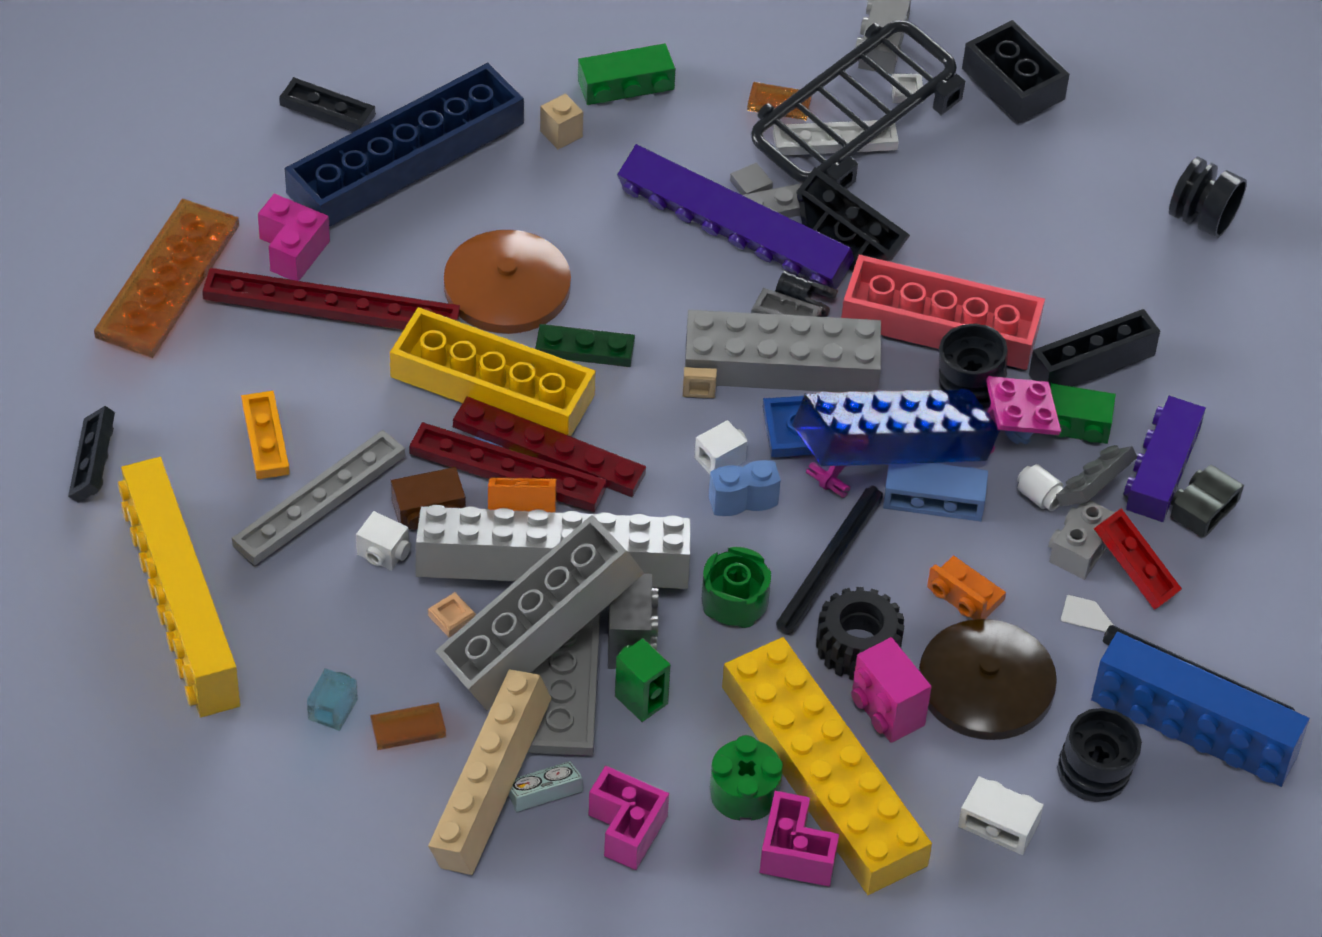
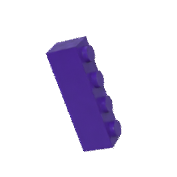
M1170 395L1164 407H1157L1152 422L1153 425H1156L1155 430L1148 429L1143 443V448L1147 450L1145 454H1138L1133 471L1137 472L1136 477L1129 476L1123 495L1128 497L1127 511L1164 522L1171 499L1177 490L1200 432L1206 407Z

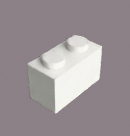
M978 776L961 807L958 827L1023 855L1040 823L1044 804L1037 802L1029 795H1021L1007 789L997 781L987 780Z

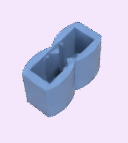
M759 460L748 463L743 467L728 465L711 471L708 497L714 515L733 516L745 510L764 511L777 506L781 479L776 463L769 460Z

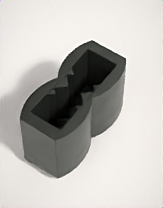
M1212 464L1203 471L1199 469L1192 476L1189 486L1185 490L1180 488L1174 494L1170 505L1173 506L1170 517L1204 538L1236 506L1241 498L1244 485Z

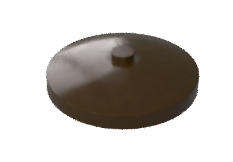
M993 619L966 620L945 628L928 643L922 654L919 671L932 686L928 710L936 719L953 731L977 739L1001 740L1015 737L1031 730L1044 719L1050 710L1056 691V670L1045 647L1027 631L1010 623Z

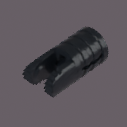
M785 269L779 278L775 292L822 307V314L827 316L830 307L822 302L811 299L812 294L815 292L834 299L838 290L812 279L808 280L806 277L798 276V274L791 273Z

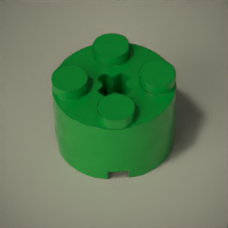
M730 547L728 552L719 555L716 552L709 557L703 570L701 594L703 610L706 616L723 624L749 628L766 612L770 596L771 571L764 563L765 559L759 553L745 547Z
M742 735L737 740L722 746L714 755L711 765L710 793L715 808L724 816L739 821L740 817H752V821L770 814L774 792L780 791L783 764L777 753L771 747L757 741L750 735Z

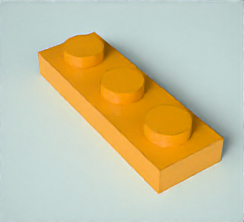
M274 390L241 395L256 478L264 479L290 475Z

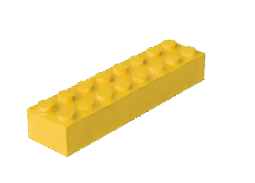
M160 456L121 466L123 480L118 481V488L123 501L120 502L125 521H130L132 526L129 530L134 547L138 546L141 552L138 553L142 571L143 573L147 572L150 578L147 579L151 597L152 599L156 598L159 604L156 608L161 625L166 624L168 630L166 632L167 643L170 651H175L177 659H175L179 678L185 679L187 686H184L188 704L189 706L196 705L200 718L240 707L236 664L162 458Z
M781 637L724 663L723 690L758 740L771 747L777 753L783 764L782 774L795 793L810 797L808 811L821 830L839 834L837 853L866 894L870 895L927 867L932 842L785 638Z

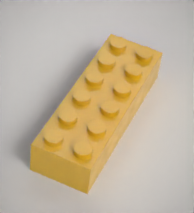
M419 307L390 351L391 378L463 403L468 396L568 436H572L595 396L596 370Z

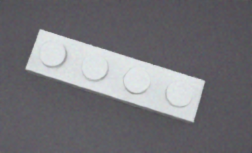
M878 120L863 122H865L870 127ZM854 121L825 123L847 143L865 131ZM815 123L785 124L819 154L836 153L843 148ZM896 124L891 125L858 152L898 150L899 140ZM773 125L774 145L783 155L809 154L777 125Z

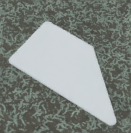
M1067 595L1061 621L1106 632L1107 628L1113 625L1095 601Z

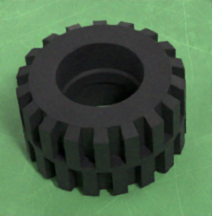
M856 587V591H851L850 588L843 589L842 595L835 593L830 596V602L825 601L822 606V612L819 613L816 648H818L819 658L825 659L824 665L828 669L835 668V674L841 677L843 674L849 675L850 680H854L857 654L890 637L901 648L904 633L903 613H899L900 607L896 602L890 603L891 597L886 594L880 596L878 595V590L872 588L870 591H864V587ZM860 629L874 636L859 638L848 634L847 631Z

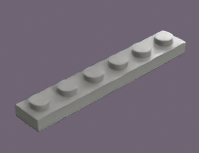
M381 430L232 537V546L254 566L404 458L405 448L388 433Z

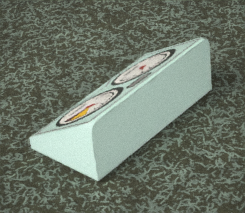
M571 761L517 777L509 792V797L515 811L519 812L583 792V778Z

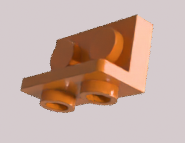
M954 555L942 567L934 564L930 568L927 587L931 589L934 595L948 601L966 617L986 619L1005 600L1006 592Z

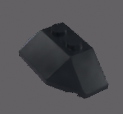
M814 167L796 191L802 224L850 247L854 257V261L849 268L852 272L859 255L892 261L910 237V234L816 167Z

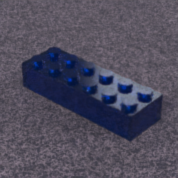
M966 389L805 393L792 424L821 466L987 461L1000 433V430L997 429V424L993 421L990 414L986 412L975 395Z

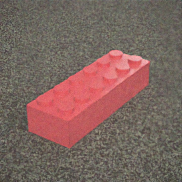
M859 255L843 300L841 318L881 320V335L939 349L942 338L953 328L974 323L986 325L998 331L1006 340L1008 349L1007 365L1027 370L1041 324L1045 298Z

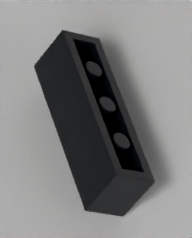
M1141 309L1034 349L1028 375L1032 380L1049 382L1050 388L1051 383L1071 387L1155 356L1160 329L1145 309Z

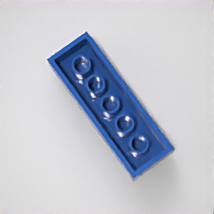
M1118 631L1100 660L1091 701L1098 703L1103 708L1118 711L1135 723L1151 727L1162 732L1168 738L1177 739L1194 747L1201 753H1208L1225 761L1232 767L1243 769L1258 776L1265 782L1273 783L1280 787L1283 786L1298 757L1310 719L1305 715Z

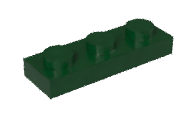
M539 324L535 349L565 360L631 367L635 335Z

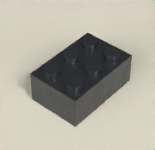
M1011 20L965 44L962 69L1017 123L1065 100L1070 74L1015 21Z

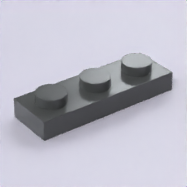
M1113 445L1103 449L1098 459L1084 465V471L1068 479L1066 486L1056 494L1060 506L1088 502L1137 459L1133 446L1119 448L1118 445Z

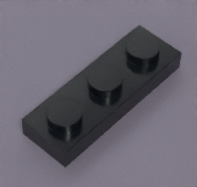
M295 77L292 78L279 96L280 106L353 132L368 125L376 115L374 105Z
M107 406L100 408L83 420L68 497L78 503L91 495L97 494L103 485L102 477L105 463L109 456L108 447L114 430L113 421L115 412Z

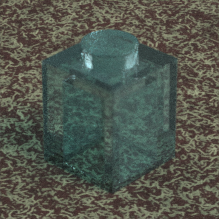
M325 668L307 699L308 720L340 731L358 700L357 680L344 672H334Z

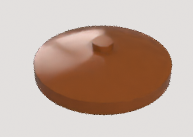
M494 230L476 235L456 248L449 257L444 269V292L447 302L460 305V318L468 324L494 333L512 334L539 328V324L550 322L562 311L570 294L571 274L563 254L546 239L525 231Z

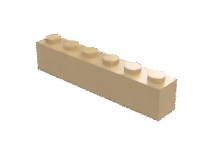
M508 670L428 845L441 869L473 875L552 699L540 675Z

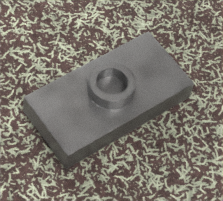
M763 288L751 309V313L821 317L822 307Z

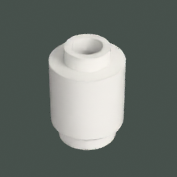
M1035 464L1032 467L1026 466L1017 478V482H1019L1018 491L1041 509L1047 508L1049 511L1057 509L1060 504L1056 494L1063 489V483L1039 464Z

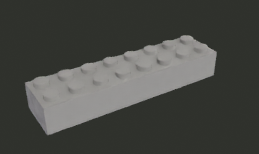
M441 505L421 506L416 538V577L516 581L588 517L593 515L629 552L644 574H652V587L688 589L690 518H681L674 515L648 517L644 514L624 516L606 512L600 514H580L576 511L556 513L539 509L513 511L509 508L489 510L478 509L472 506L464 508H445Z

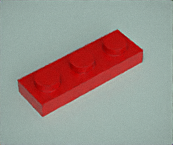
M1122 508L1093 528L1154 610L1182 590L1181 586Z

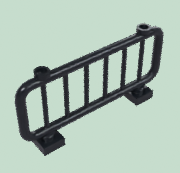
M892 21L884 27H881L878 23H873L865 32L867 39L803 88L776 108L770 103L765 104L757 114L760 120L752 128V142L791 178L803 183L811 171L801 170L763 137V133L775 124L821 163L816 167L847 189L856 182L858 163L851 156L933 93L935 94L933 109L940 115H943L962 100L966 81L958 74L955 75L957 66L951 54L909 21ZM897 32L906 33L944 65V70L933 78L887 39ZM883 43L929 82L912 94L866 55ZM862 59L904 94L907 99L890 110L848 75L845 70ZM840 75L886 115L869 127L823 87ZM819 91L865 131L847 143L802 103ZM797 107L843 148L826 160L781 122L780 119Z

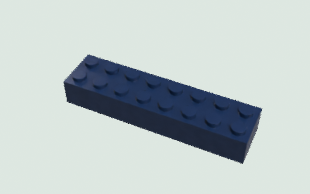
M487 62L285 167L286 194L294 202L328 215L330 227L523 125L524 98Z

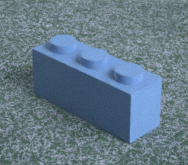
M890 457L883 509L982 522L988 470Z

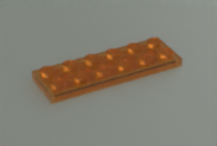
M182 198L95 327V338L153 358L208 275L209 269L213 267L238 229L239 217Z

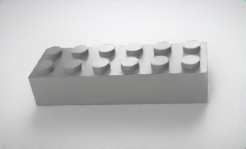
M688 310L685 367L717 369L716 386L878 394L881 372V320Z
M591 515L435 652L488 711L492 707L509 669L531 673L639 579L644 572L629 552Z

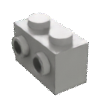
M1091 500L1081 503L1078 508L1072 507L1065 518L1064 528L1062 530L1057 529L1049 541L1048 547L1052 548L1049 562L1085 580L1107 548L1093 528L1115 512Z

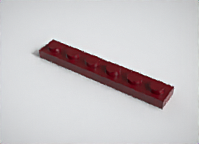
M468 396L453 418V428L504 448L606 479V488L629 497L634 496L646 474L645 465Z
M424 422L421 423L409 445V454L449 467H456V469L487 479H556L557 501L595 512L606 490V479Z

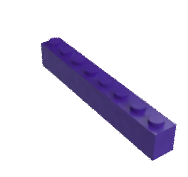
M635 144L617 174L622 184V189L633 197L641 195L649 199L648 202L657 209L664 210L667 208L675 212L674 214L680 220L686 223L694 221L702 225L701 228L710 235L717 236L720 234L727 237L728 241L739 249L747 247L755 251V255L769 263L772 260L782 264L784 270H789L795 274L800 273L808 277L809 280L812 279L837 289L854 261L850 247L638 144Z

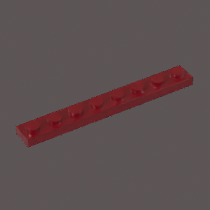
M217 268L209 269L202 290L203 300L401 330L405 329L418 307L455 321H459L460 305Z

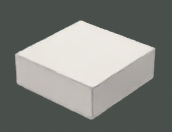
M920 74L891 75L912 94L923 86ZM891 84L893 103H901L907 99L904 94Z

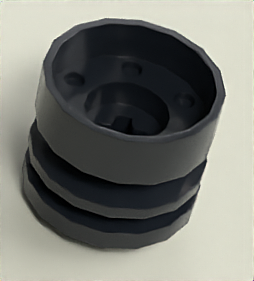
M1197 156L1187 166L1175 186L1169 205V215L1177 219L1183 217V221L1188 224L1193 222L1199 215L1198 228L1219 238L1229 227L1241 205L1247 187V180L1228 170L1224 171L1216 180L1218 166L1213 163L1207 165L1206 160Z
M965 324L951 329L942 338L939 346V388L941 395L949 404L958 409L969 411L984 410L990 407L991 400L986 383L987 377H1007L1008 349L1006 340L998 331L986 325Z
M1107 708L1089 709L1078 715L1069 728L1066 741L1058 758L1057 770L1062 783L1070 792L1081 799L1089 801H1107L1120 795L1128 784L1133 768L1140 756L1142 740L1138 728L1125 715Z

